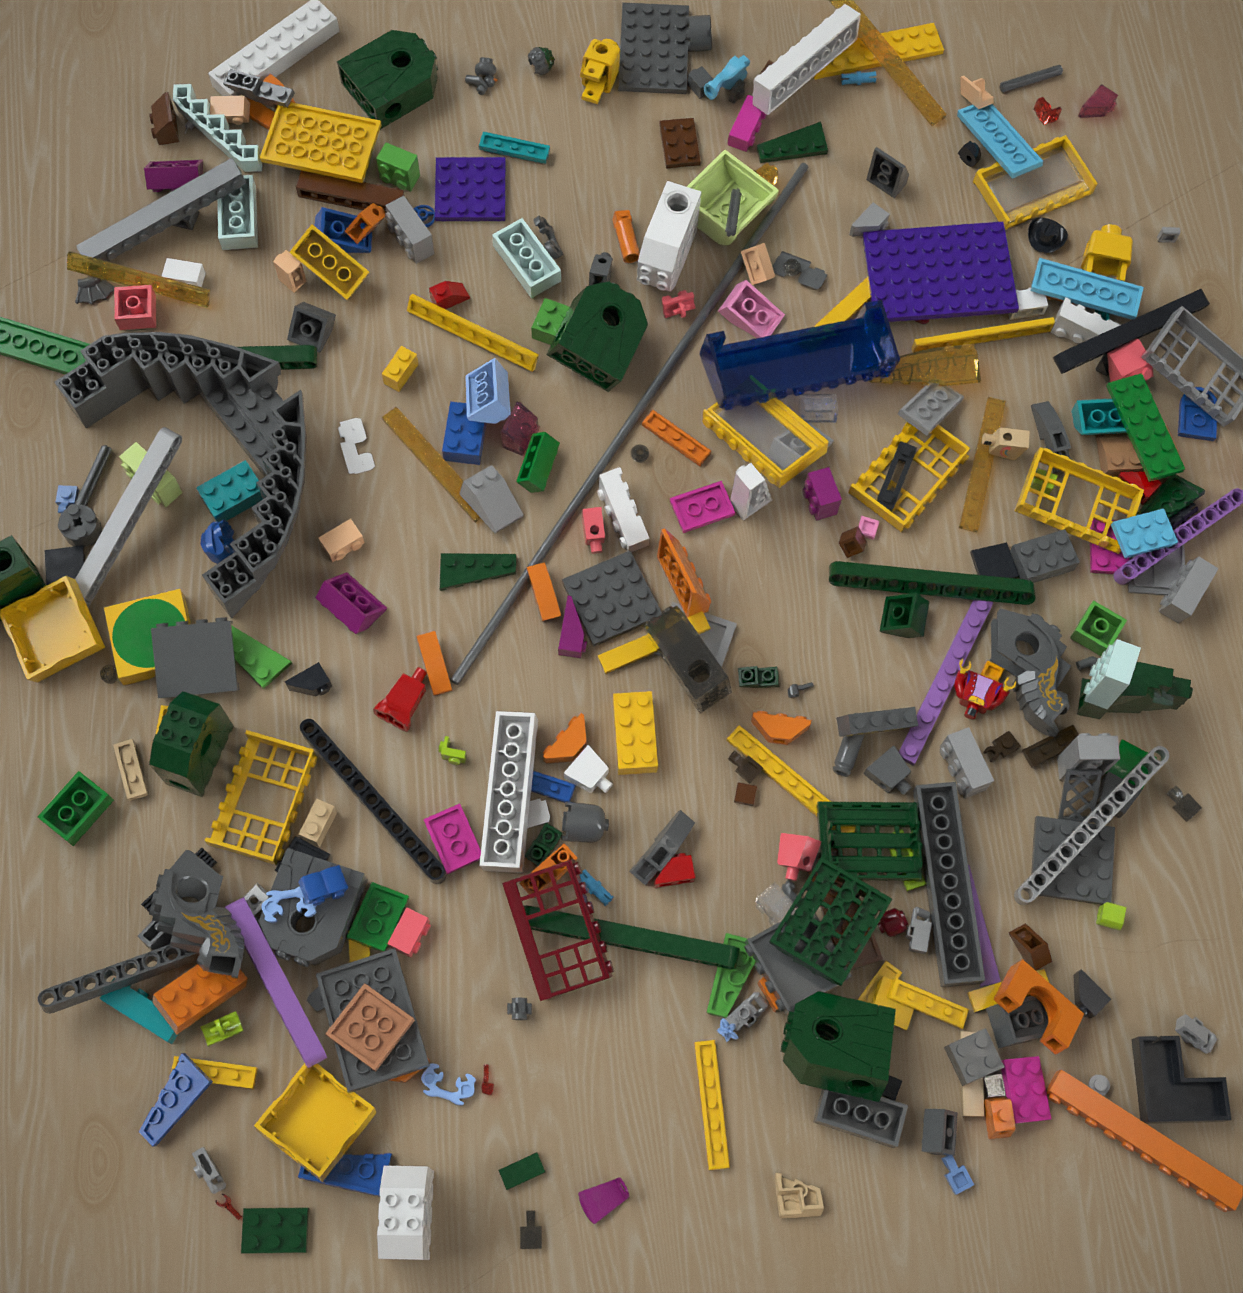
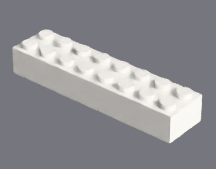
M310 0L210 71L208 74L212 86L222 96H243L223 84L230 69L259 76L262 81L269 74L277 77L339 32L337 17L319 0Z
M844 4L841 8L836 9L829 18H825L806 37L804 36L787 53L781 55L775 63L769 65L762 74L755 77L752 105L767 115L774 111L857 40L861 14Z
M496 711L479 865L483 871L523 873L538 719L535 713Z

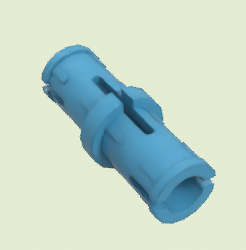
M857 71L856 73L841 74V79L848 78V80H841V84L861 85V83H876V78H869L876 76V71L866 73Z
M586 869L582 871V874H579L581 881L586 883L589 893L591 895L594 894L604 906H607L608 902L612 901L614 896L602 886L600 881H596Z

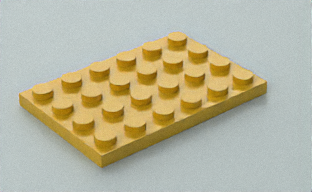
M290 102L288 108L278 105L260 155V161L363 183L381 128V121Z

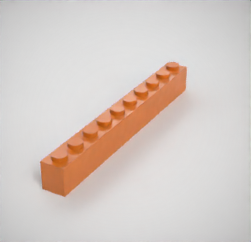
M1062 1069L1056 1071L1046 1089V1093L1049 1095L1048 1098L1058 1105L1060 1103L1067 1107V1111L1075 1116L1080 1115L1086 1119L1085 1123L1093 1128L1098 1127L1103 1130V1134L1112 1140H1119L1122 1142V1147L1131 1152L1136 1151L1141 1155L1140 1158L1149 1164L1153 1162L1159 1166V1170L1168 1176L1173 1175L1182 1186L1186 1188L1191 1187L1196 1190V1194L1199 1197L1215 1202L1214 1206L1223 1212L1236 1210L1243 1197V1186Z

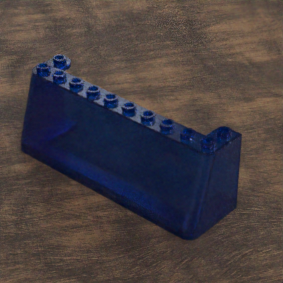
M882 300L864 303L856 319L723 345L726 339L724 331L706 334L699 353L719 408L724 410H731L739 405L746 407L754 402L765 403L773 398L780 400L793 394L794 396H799L808 391L818 392L822 388L827 387L833 389L842 384L852 385L861 380L868 382L876 377L886 378L891 375L900 361Z

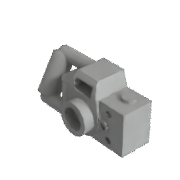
M919 907L913 909L911 924L907 927L905 937L910 940L909 951L925 954L928 948L932 925L930 922L931 914L929 911ZM917 916L925 918V921L918 920Z
M754 992L725 1020L728 1021L729 1025L736 1024V1028L733 1030L735 1033L739 1032L742 1026L750 1028L757 1021L756 1019L768 1008V1003L759 992ZM753 1000L761 1007L759 1010L751 1003ZM752 1018L754 1021L748 1025L747 1021Z
M1185 1014L1177 1019L1175 1031L1181 1035L1182 1040L1185 1043L1193 1044L1195 1048L1200 1049L1205 1054L1210 1053L1217 1041L1216 1035L1203 1026V1022L1196 1017L1192 1019Z
M202 1147L192 1153L197 1165L193 1169L199 1179L204 1178L211 1193L215 1194L225 1189L226 1183L206 1148ZM216 1178L218 1183L213 1184L212 1180Z

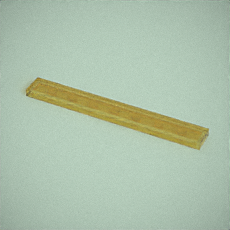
M70 251L67 254V270L125 286L151 285L155 294L206 308L209 306V289Z
M992 397L987 398L959 524L960 529L976 533L979 529L994 455L989 453V445L982 444V436L984 433L993 434L1000 428L1006 403L1004 400Z
M395 407L382 416V420L467 515L475 523L481 519L460 495L463 480L403 413Z

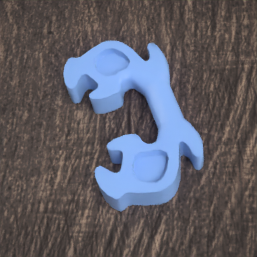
M300 886L292 890H271L267 892L266 895L272 897L265 900L261 906L265 920L270 923L277 922V919L273 917L275 914L283 915V908L281 905H278V902L282 899L294 897L301 899L296 907L299 913L302 912V909L308 910L304 914L305 917H312L317 913L315 910L316 906H313V903L306 904Z
M431 1063L421 1077L424 1085L430 1089L429 1091L423 1090L427 1096L440 1097L451 1101L455 1105L462 1106L464 1102L459 1099L470 1098L474 1095L476 1079L470 1074L465 1075L468 1079L465 1082H461V1078L458 1077L456 1080L458 1092H449L437 1087L436 1083L442 1081L444 1074L443 1072L436 1074L434 1070L438 1069L439 1065Z

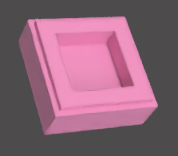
M861 516L859 522L861 532L864 537L874 540L879 521Z

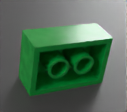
M78 771L38 815V818L74 846L111 805L114 799Z

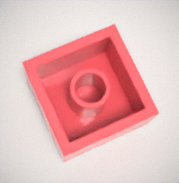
M151 285L114 287L115 321L119 330L156 328V295Z

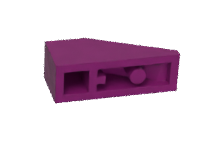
M568 595L558 655L581 658L582 652L586 653L587 641H584V632L572 596Z

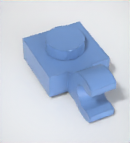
M58 485L56 504L59 505L58 513L62 514L69 505L75 504L79 493L77 486Z
M952 1155L941 1158L949 1170V1173L944 1176L954 1195L974 1185L965 1166L958 1167Z

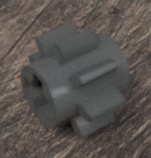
M512 998V1003H507V1014L512 1015V1020H527V1015H532V1003H527V998Z

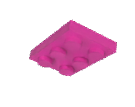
M722 481L670 498V504L683 533L735 516V510Z
M1093 518L1090 529L1102 534L1106 523ZM1110 525L1106 536L1117 540ZM1090 543V573L1114 574L1118 568L1129 561V557L1124 558L1122 551L1117 554Z
M460 804L423 819L447 875L480 860V847Z
M1039 1056L1001 1060L1004 1065L1001 1071L1006 1097L1011 1099L1015 1124L1051 1120Z

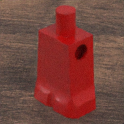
M417 667L411 677L403 673L387 696L373 708L374 714L400 730L408 732L411 726V718L426 692L425 684L421 682L427 675V672Z

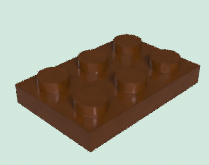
M694 118L660 121L659 126L666 169L699 166L701 161Z

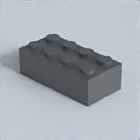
M822 1089L813 1123L887 1147L896 1148L899 1144L908 1105L881 1097L880 1101L876 1102L863 1099L862 1097L859 1098Z

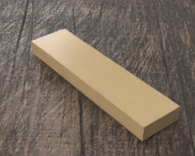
M961 1031L960 1039L976 1032ZM982 1077L964 1086L961 1085L963 1117H984Z

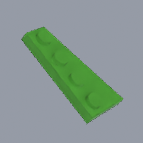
M232 626L235 661L263 689L292 664L289 659Z
M729 933L725 934L723 944L740 949L737 967L735 970L717 967L706 1013L727 1018L755 964L753 956L749 957L744 948L747 938Z

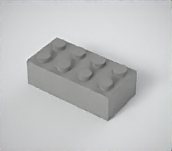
M1090 733L1079 734L1057 757L1059 780H1064L1066 769H1101L1102 777L1120 760L1118 736H1111L1110 733H1102L1098 736H1091ZM1070 774V780L1080 778L1078 775ZM1090 775L1086 779L1096 780L1097 775Z

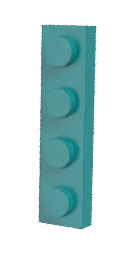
M484 131L479 142V150L543 164L547 163L550 152L549 145Z

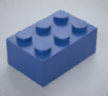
M450 401L442 448L443 461L480 465L487 423L469 421L467 419L466 403Z

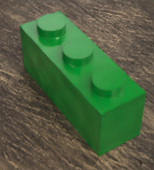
M546 432L533 433L516 483L530 493L544 491L560 442Z

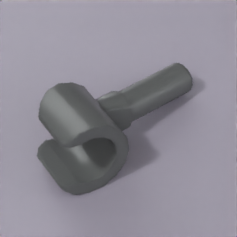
M813 683L799 686L797 684L791 685L788 688V697H798L799 691L813 687Z

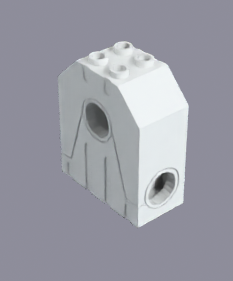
M670 181L666 182L643 240L638 259L637 281L644 285H651L660 290L670 292L676 286L697 232L701 191Z
M426 1166L383 1167L378 1214L379 1227L377 1231L378 1259L430 1260L431 1202L433 1201L432 1181L434 1178V1170Z

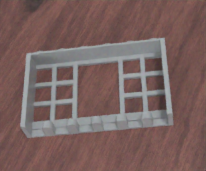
M1181 306L1171 314L1156 338L1142 355V358L1219 424L1225 427L1235 420L1243 408V391L1234 384L1238 376L1243 379V357ZM1175 322L1182 327L1178 335L1170 330ZM1185 331L1195 338L1191 346L1180 339ZM1166 334L1174 339L1170 347L1162 342ZM1177 342L1187 350L1183 358L1173 351ZM1198 342L1222 361V364L1202 393L1194 387L1193 382L1186 381L1179 371ZM1158 345L1166 350L1161 359L1153 353ZM1169 354L1179 361L1174 370L1166 364V358ZM1225 365L1235 372L1231 380L1221 373ZM1217 377L1227 384L1223 392L1213 385ZM1230 388L1240 395L1236 403L1226 396ZM1209 389H1212L1220 396L1215 404L1208 399L1206 393ZM1222 400L1233 407L1228 415L1219 406Z

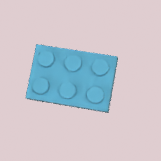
M1164 509L1114 521L1111 524L1124 558L1174 546L1178 543Z

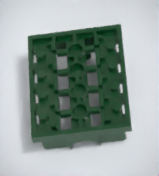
M817 802L819 841H821L820 858H825L860 880L920 881L922 879L921 850L923 845L920 840L921 821H918L916 802ZM841 826H855V833H841ZM860 827H874L875 833H861ZM880 827H894V833H880ZM899 827H910L911 833H899ZM831 848L837 849L838 856L831 855ZM855 848L857 849V856H843L842 849ZM874 848L876 849L877 856H862V849ZM893 848L896 850V856H882L881 849ZM901 849H912L913 857L902 856Z
M821 857L769 943L780 952L792 958V962L806 967L814 975L817 973L831 983L842 986L890 905L892 898ZM836 879L842 882L841 888L834 885ZM830 889L838 893L831 905L823 901ZM807 890L808 892L806 893L805 897H804V898H801V897L803 896V894L805 893V891ZM859 896L864 897L863 902L858 899ZM852 902L860 906L853 918L845 914ZM820 905L828 910L821 922L813 918ZM795 907H797L794 915H791ZM842 919L849 922L843 935L835 931ZM811 922L817 926V929L811 939L803 936V933ZM787 924V926L785 927V929H784V931H783V933H782L781 930L783 929L784 925ZM833 936L839 942L833 952H830L825 947ZM799 940L807 944L802 954L794 950ZM858 945H860V947H859V949L857 950V952L854 953L855 950H856V948L858 947ZM821 953L829 957L823 967L816 963ZM848 962H850L849 966L847 967V969H846V971H845L844 969H845L846 965L848 964Z

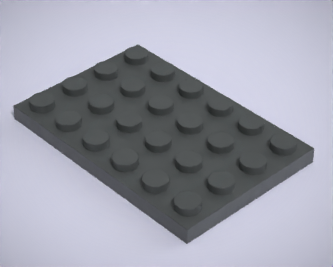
M622 2L619 91L687 93L688 40L686 29L689 27L686 24V16H689V5Z
M395 948L316 974L330 1027L364 983L415 1020L376 1072L335 1043L348 1093L430 1066Z

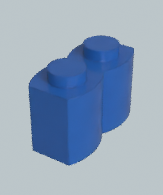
M340 865L303 876L298 881L306 904L313 903V906L324 903L326 898L338 899L344 896V892L348 889Z

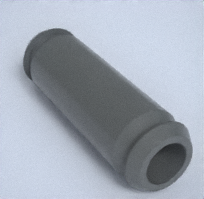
M865 734L843 737L834 762L835 766H833V771L836 774L848 777L851 774L850 771L854 767Z

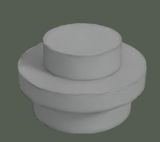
M1094 1075L1089 1080L1088 1086L1102 1096L1108 1093L1110 1083L1105 1076Z

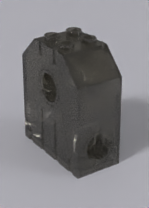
M677 605L674 607L670 606L658 618L653 617L648 620L644 628L657 652L701 714L732 693L729 677L686 615ZM700 675L709 676V679L704 682H695V679Z

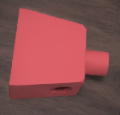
M602 508L582 509L585 544L590 545L592 554L601 553V543L605 541Z
M781 833L777 863L787 868L785 879L797 881L799 870L811 871L821 841L809 836Z

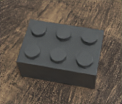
M1066 529L1015 544L1010 550L1019 579L1031 580L1033 583L1074 571L1080 563Z

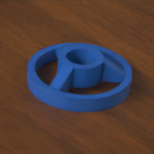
M419 205L414 208L422 222L427 220L428 216L434 215L431 222L424 224L426 227L434 223L435 211L432 207Z

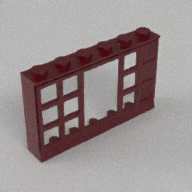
M574 859L502 883L540 1001L613 977L612 972H614L612 962L607 960L605 954L608 952L605 941L600 939L599 933H601V928L598 921H594L592 914L595 913L591 901L588 902L586 896L588 889L586 883L581 881L579 875L582 874L581 867L578 862L575 863ZM567 866L571 880L557 885L553 870ZM548 872L553 886L539 891L535 876ZM530 878L535 893L521 897L517 883ZM573 884L577 899L563 904L559 889ZM555 891L559 905L545 910L541 895ZM536 897L541 911L527 916L522 901ZM579 903L590 939L540 955L529 919ZM592 942L596 957L582 962L578 947ZM574 949L578 964L564 968L559 953ZM555 955L560 970L546 974L541 959ZM598 961L602 976L588 980L584 966ZM580 968L584 982L570 986L566 972ZM561 974L566 988L552 992L547 978Z

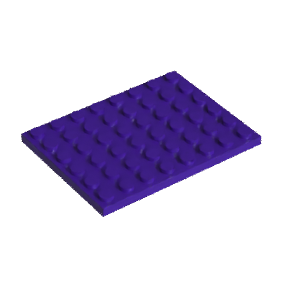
M1004 221L863 232L862 237L874 323L1018 313L1019 306Z

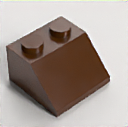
M165 92L151 106L152 113L149 114L151 124H154V128H151L153 139H157L158 145L180 142L176 113L169 93Z

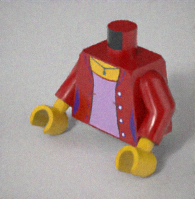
M963 659L959 661L961 669L957 673L954 687L956 695L960 699L959 704L967 707L964 716L968 719L974 720L978 712L985 714L987 710L993 711L999 707L1009 695V689H1013L1016 686V681L1012 686H1009L1007 681L1010 677H1007L1004 682L1005 686L1002 687V683L970 671V661L967 667H962Z

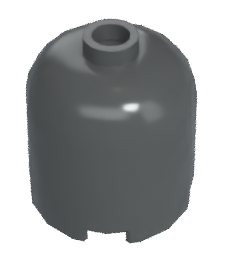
M566 801L565 807H568V811L563 812L562 831H566V836H562V840L589 843L599 841L604 831H608L609 819H605L603 809L593 804Z

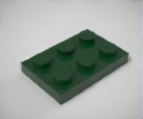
M243 1208L241 1254L307 1253L309 1208Z

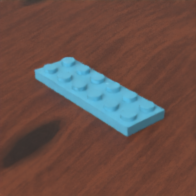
M972 104L958 110L957 116L1012 179L1043 166V160L993 104L981 109L976 108Z
M1039 258L1030 291L1064 300L1066 297L1071 300V303L1133 320L1137 317L1144 287Z

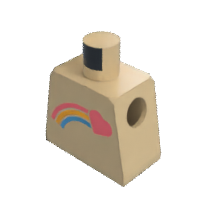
M999 428L993 434L984 433L982 444L989 445V453L991 455L1015 461L1029 448L1030 431Z

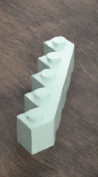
M191 84L174 85L173 101L177 110L229 158H233L235 163L244 172L262 171V162L260 161L261 150L258 145H246V139L241 129L229 130V124L224 114L210 115L208 99H196V94Z

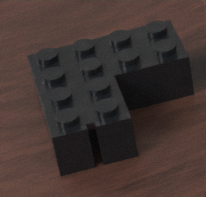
M1138 1036L1131 1039L1141 1121L1146 1124L1225 1122L1232 1120L1226 1077L1185 1078L1180 1036Z

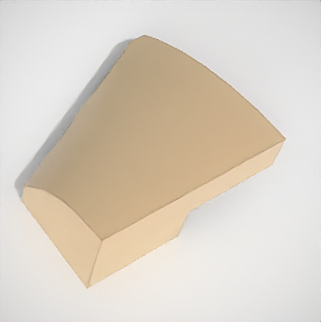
M775 1173L780 1219L822 1215L824 1206L820 1188L805 1185L797 1179L792 1181L781 1177V1173Z

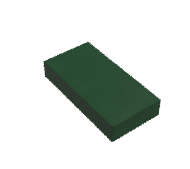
M537 1152L498 1170L506 1190L545 1173Z

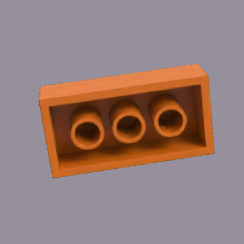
M197 964L154 993L152 1003L177 1035L244 989L248 978L241 969L239 970L238 978H232L230 975L203 971Z

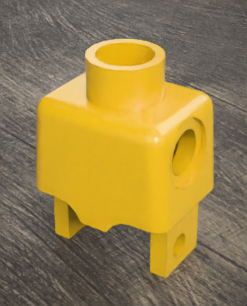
M593 39L590 42L583 56L580 71L582 84L586 86L582 94V100L598 105L603 92L610 93L619 73L620 48L615 41L611 39H603L602 41Z
M1112 224L1104 225L1101 230L1093 231L1085 248L1081 268L1106 277L1116 276L1117 280L1125 281L1126 271L1131 264L1132 238L1121 235L1122 229Z

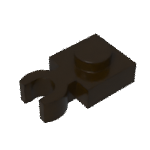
M1008 731L992 742L994 746L987 747L983 753L992 752L994 757L989 761L994 762L999 757V754L1005 758L1021 746L1012 733Z

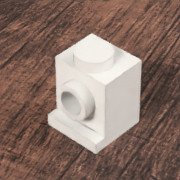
M258 883L244 896L254 916L262 909L263 902L268 899L267 891ZM252 897L258 898V902L256 904H253L250 899Z

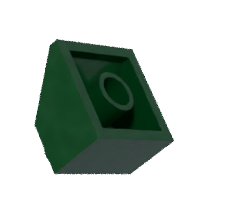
M918 593L887 596L884 603L880 632L904 638L924 637L930 602Z

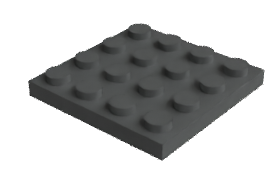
M627 551L562 579V584L567 594L572 596L577 614L593 647L659 619L663 615L631 551Z
M1042 816L1035 817L1031 874L1081 822ZM1088 823V826L1091 829H1096L1095 824ZM1104 826L1038 896L1103 905L1106 902L1111 903L1115 827ZM1076 834V842L1082 844V837ZM1062 848V855L1068 858L1069 851L1065 848ZM1049 862V863H1048V868H1049V870L1055 872V871H1056V866H1055V864L1052 863V862ZM1039 876L1034 877L1035 883L1042 886V879Z

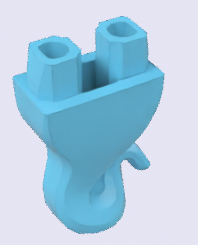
M744 55L740 58L732 57L725 68L712 81L704 85L705 95L712 100L716 98L721 87L727 90L741 87L743 79L747 77L746 67L750 65V60Z

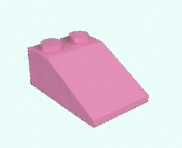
M747 280L738 283L718 310L730 323L764 343L767 342L785 316L782 311Z

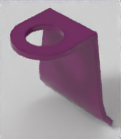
M618 1177L578 1193L586 1216L593 1224H596L628 1199L629 1192L623 1180Z

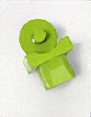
M236 1011L200 1026L207 1046L216 1044L244 1031Z

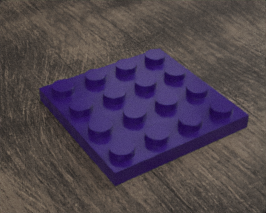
M436 157L435 221H505V157Z

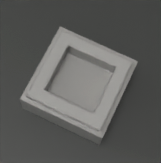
M1162 227L1157 236V241L1175 243L1180 235V228Z

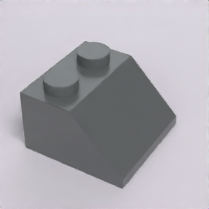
M306 302L294 306L287 340L299 345L317 347V352L320 353L333 330L336 314Z

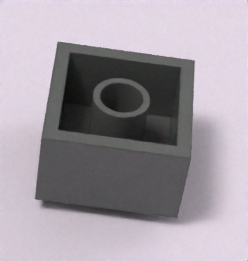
M986 1028L944 1047L962 1086L1004 1068Z

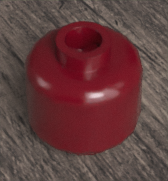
M897 908L887 910L878 923L881 934L886 933L890 938L905 932L906 926L909 925L903 911H899Z

